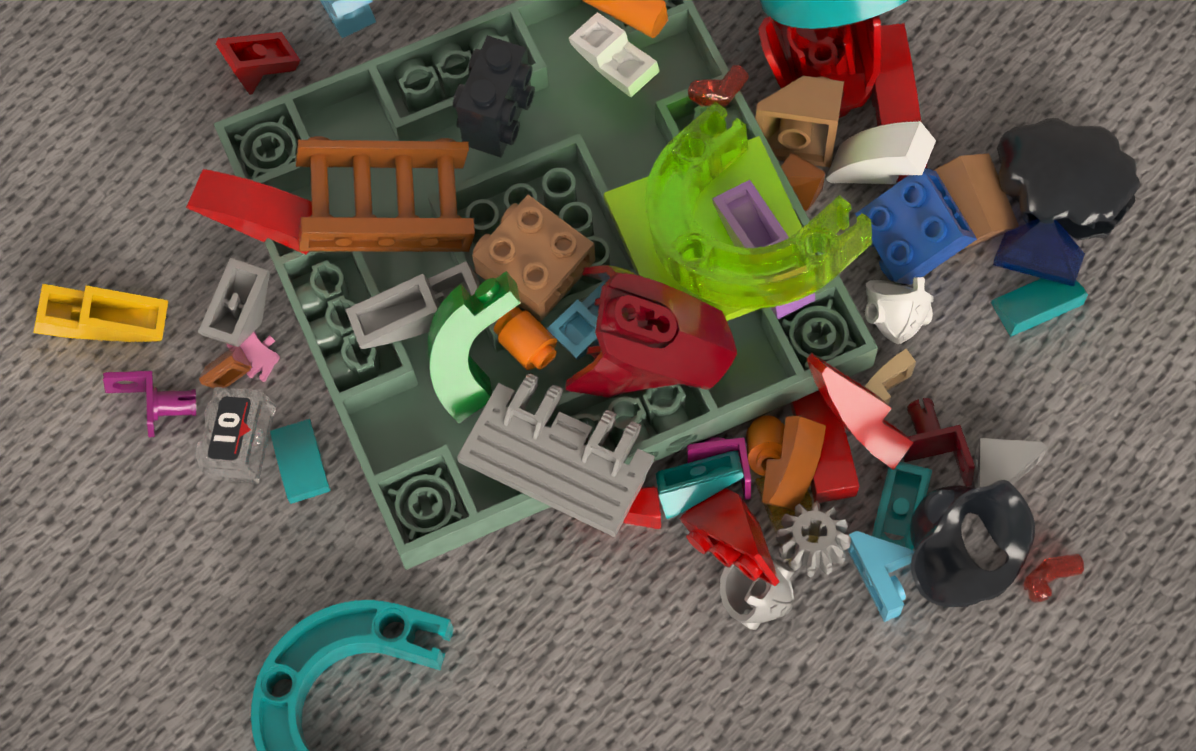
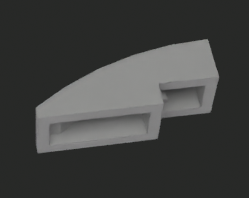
M465 261L431 278L421 274L345 309L359 347L361 349L371 348L429 332L431 322L438 307L457 286L462 284L471 295L475 294L476 289L481 284L475 270Z

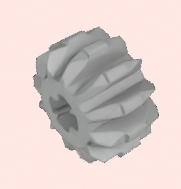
M818 501L813 503L811 511H807L801 504H798L795 507V516L788 514L783 516L782 526L784 528L779 529L776 534V541L782 544L779 548L781 559L792 558L790 568L794 571L800 569L802 565L806 566V573L810 578L814 576L816 567H820L824 573L829 575L832 572V562L842 565L846 558V553L843 550L850 548L851 537L844 534L848 529L846 519L835 520L837 510L834 507L828 509L825 513L820 512ZM809 536L819 537L818 543L808 542Z

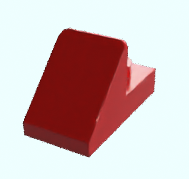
M282 32L218 38L215 43L249 95L254 93L263 75L293 72L301 61Z

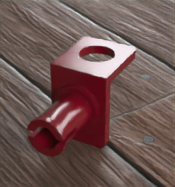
M919 399L911 402L907 406V411L911 417L916 435L908 436L914 443L904 455V462L953 452L964 485L971 486L975 465L961 425L941 429L932 399H922L923 409H921Z

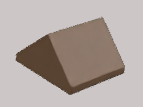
M989 153L959 156L934 170L939 175L977 240L965 248L1020 228L1007 195L1001 190L998 174Z

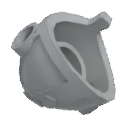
M772 559L780 581L776 586L760 578L756 581L749 579L734 564L731 567L725 566L720 578V595L723 606L731 617L750 629L757 630L761 623L774 620L785 614L788 615L792 610L794 596L789 579L793 575L794 570L779 559Z

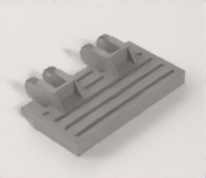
M528 373L516 394L515 390L498 383L457 456L458 462L615 537L655 459V456L637 449L630 464L624 463L640 433L642 425L630 422L626 426L615 451L607 450L602 446L609 432L614 428L617 414L606 410L590 440L585 445L593 427L559 411L551 428L546 426L558 405L563 388L552 385L547 390L536 414L533 415L525 411V408L538 387L539 377Z

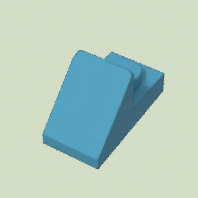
M320 0L342 38L376 22L369 3L373 2V0Z
M859 531L849 534L851 544L847 550L883 621L886 622L899 616L903 609V600L906 599V595L899 579L895 575L890 577L888 573L910 564L914 551Z

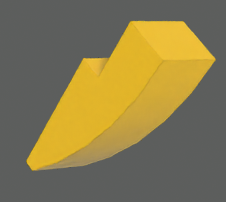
M42 284L33 333L65 338L122 342L162 341L169 300L85 285V290L81 291Z

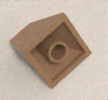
M802 76L757 103L755 119L777 160L785 161L790 153L815 166L831 167L844 81L831 80L826 77Z

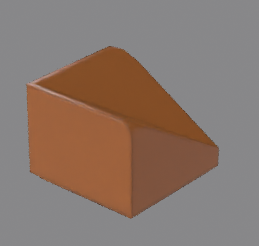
M790 153L781 168L804 211H807L823 191L825 172L796 154Z

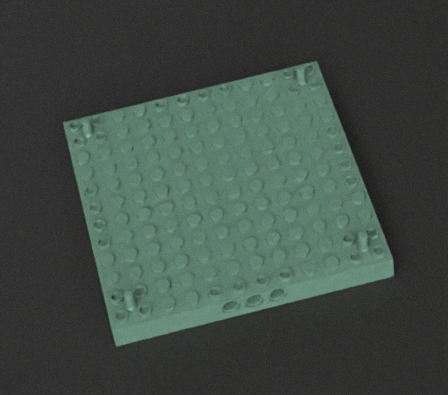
M519 0L214 123L235 176L272 186L312 201L310 167H296L298 140L322 136L330 140L435 141L440 138H450L456 142H462L460 128L456 126L458 116L456 109L453 108V99L460 84L465 85L470 75L468 71L469 62L474 50H481L487 35L527 48L528 64L533 67L530 82L531 86L535 87V93L530 108L528 110L522 109L518 118L520 128L516 141L513 145L507 144L502 158L469 148L464 168L454 169L457 215L462 218H474L475 235L469 252L309 251L305 255L269 238L264 242L405 570L551 506L458 462L457 456L485 406L461 423H458L444 408L434 391L430 377L428 357L429 332L397 342L361 349L345 309L421 274L431 278L465 261L475 270L472 255L477 242L485 234L491 235L500 226L502 216L506 210L514 203L519 205L527 195H530L594 243L595 262L591 266H616L636 274L605 203L604 192L760 136L826 277L825 285L814 288L815 301L780 319L776 318L768 305L728 320L727 322L735 341L737 355L724 376L711 389L678 384L623 392L611 397L570 392L566 390V381L595 360L592 355L586 354L577 360L557 341L554 348L557 354L546 367L538 370L536 367L526 370L498 342V335L494 332V326L498 321L496 320L477 335L470 347L469 354L490 378L492 393L497 384L500 383L515 390L516 394L528 373L539 377L538 387L525 408V411L533 415L536 414L547 390L552 385L563 388L558 405L546 425L551 428L560 411L593 427L585 443L587 445L604 412L610 410L617 414L616 423L612 431L609 432L602 447L614 452L626 426L630 422H636L642 425L640 433L624 463L630 464L637 449L655 456L653 461L655 462L687 448L689 444L699 443L818 391L819 389L814 382L807 363V358L811 353L849 377L873 367L878 347L692 0H664L668 21L655 38L645 35L582 0ZM597 12L626 32L628 42L655 59L658 63L660 72L632 97H629L598 72L569 41V37ZM328 167L330 215L333 217L355 216L353 167ZM370 168L373 215L377 218L397 217L396 169ZM412 168L415 215L419 216V218L440 217L437 168ZM477 274L479 281L482 284L485 280ZM582 275L540 323L547 329L577 299L582 303L604 281ZM519 305L516 306V307H519L522 311H525V310H524L523 308H521Z

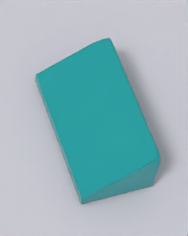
M1063 268L991 300V304L1009 336L1012 337L1082 306L1088 294L1084 287Z

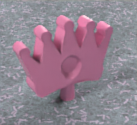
M254 331L240 345L253 367L247 373L248 377L253 378L255 374L262 371V374L259 376L262 382L267 380L274 365L280 359L276 352L268 349L275 342L270 335L261 343ZM227 344V347L230 349L233 345Z

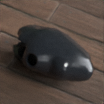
M1047 118L1036 124L1014 127L1005 132L999 141L997 150L1001 167L998 179L1001 190L1019 202L1021 216L1025 223L1042 233H1065L1077 241L1091 238H1107L1112 230L1121 223L1125 214L1129 212L1136 201L1134 194L1140 187V181L1136 175V162L1134 158L1121 151L1117 137L1102 126H1073L1058 118Z

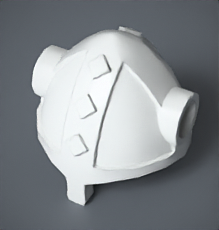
M914 277L913 288L891 281H868L866 283L868 302L865 309L866 320L871 324H876L879 331L896 344L909 340L918 332L922 325H927L932 320L931 302H933V296L924 290L925 279L923 277Z

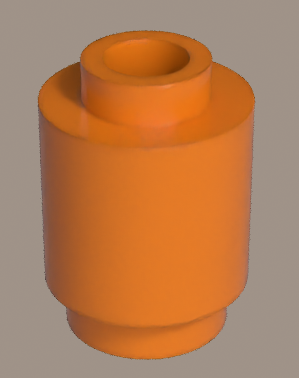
M515 307L503 315L494 326V332L498 335V342L526 370H531L535 367L538 370L543 369L557 354V351L554 349L557 339L529 311H522L519 307Z
M766 415L755 419L746 433L749 466L755 473L765 476L768 459H781L785 425L774 416Z

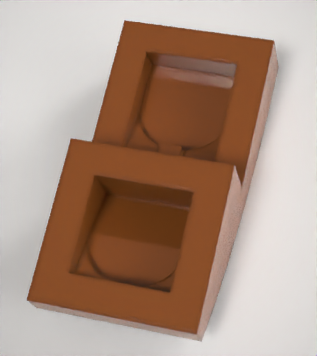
M801 416L786 417L781 459L767 460L762 503L795 511V507L803 500L815 474L824 442L826 425Z

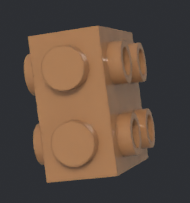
M527 195L519 205L514 203L506 210L502 216L500 226L491 235L485 234L477 242L472 257L476 274L484 280L489 278L496 279L507 271L517 283L520 297L519 306L525 311H529L541 322L581 278L583 268L590 267L595 262V248L592 241L530 195Z

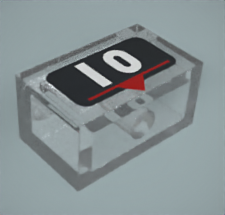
M214 388L212 400L208 402L205 409L206 426L203 438L197 444L195 453L196 467L211 480L259 484L276 405L262 390Z

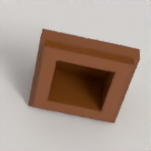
M233 346L204 368L199 381L202 385L222 391L251 371L253 367L240 346Z

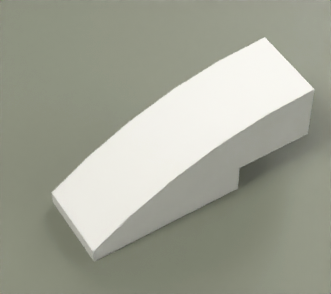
M921 121L893 123L861 131L839 145L826 180L830 183L896 184L899 175H922L936 140Z

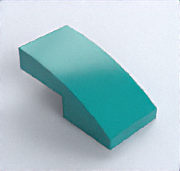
M311 419L271 430V439L289 503L292 504L331 492Z

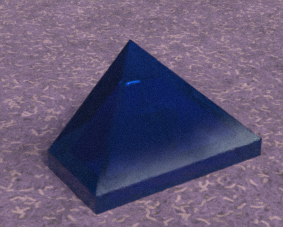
M1036 219L1004 233L993 265L1074 287L1085 253L1057 220H1054V223L1044 224L1039 219Z

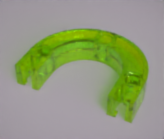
M715 101L666 145L650 172L645 196L646 213L652 243L660 262L667 272L691 293L705 300L728 307L746 309L769 308L785 305L813 294L833 280L872 244L871 219L861 213L857 217V223L846 230L849 227V211L852 210L849 202L839 195L796 234L770 246L758 248L736 247L720 242L708 235L693 217L697 199L711 181L748 150L746 124L736 118L732 122V127L727 130L725 117L728 115L727 111ZM840 229L845 231L839 236L835 235ZM817 252L824 253L822 255H811ZM691 258H699L698 260L688 261Z

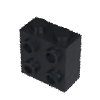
M487 35L481 50L475 49L471 56L468 68L470 75L465 85L460 84L453 99V108L457 111L456 126L460 128L462 142H468L469 148L502 158L507 144L513 145L516 141L520 128L518 118L522 109L528 110L533 101L535 87L531 86L530 82L533 67L528 64L526 47Z

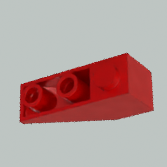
M724 488L691 507L679 518L690 532L686 536L687 540L700 553L706 554L708 551L711 552L726 567H731L732 564L736 565L744 575L753 581L760 578L773 586L780 582L760 524L739 494Z

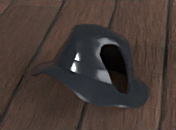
M998 480L989 486L980 488L961 485L945 486L932 491L922 499L914 511L910 523V536L915 550L910 567L913 580L920 594L929 602L939 606L968 607L1000 596L1014 582L1025 564L1033 545L1035 522L1027 502L1009 481ZM968 513L979 516L994 542L1007 554L1005 563L993 571L982 569L971 559L962 538V523Z

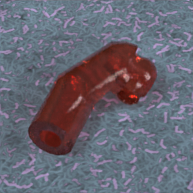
M733 65L722 80L704 79L693 81L688 88V96L693 102L701 106H727L749 79V75L740 66Z
M1071 554L1045 559L1025 577L1024 590H1028L1029 599L1034 603L1048 600L1052 596V589L1049 583L1058 578L1081 575L1084 571L1082 557L1079 554Z

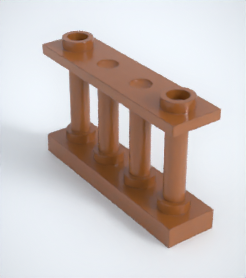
M322 136L298 140L296 167H310L312 215L310 217H301L299 251L469 252L475 235L474 218H462L457 215L454 169L464 168L469 151L468 142H456L450 138H440L435 141L330 140ZM328 167H353L355 216L333 217L330 215ZM370 168L396 169L397 217L377 218L373 215ZM412 168H437L440 217L419 218V216L415 215Z

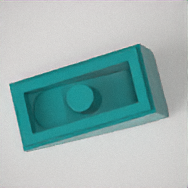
M738 450L655 473L658 493L666 519L683 513L744 478Z
M899 462L894 470L888 467L872 532L873 537L913 550L910 523L917 506L927 495L932 469ZM884 532L903 536L904 538L893 540L887 537Z

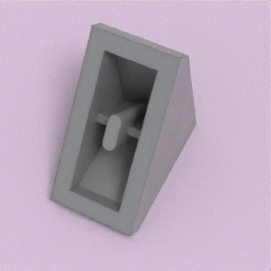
M230 258L198 330L199 334L239 347L262 323L270 275L269 271Z
M980 438L975 450L974 488L989 486L998 480H1007L1014 485L1042 460L1048 447L1041 441Z

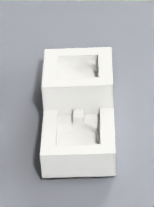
M598 12L569 37L571 45L598 72L629 97L637 93L660 72L655 59L628 42L626 32Z

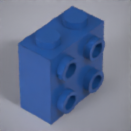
M928 168L924 169L922 175H908L855 213L861 223L859 227L861 236L869 246L876 248L881 257L879 261L881 270L889 280L898 283L913 284L914 277L925 276L977 240L937 172Z

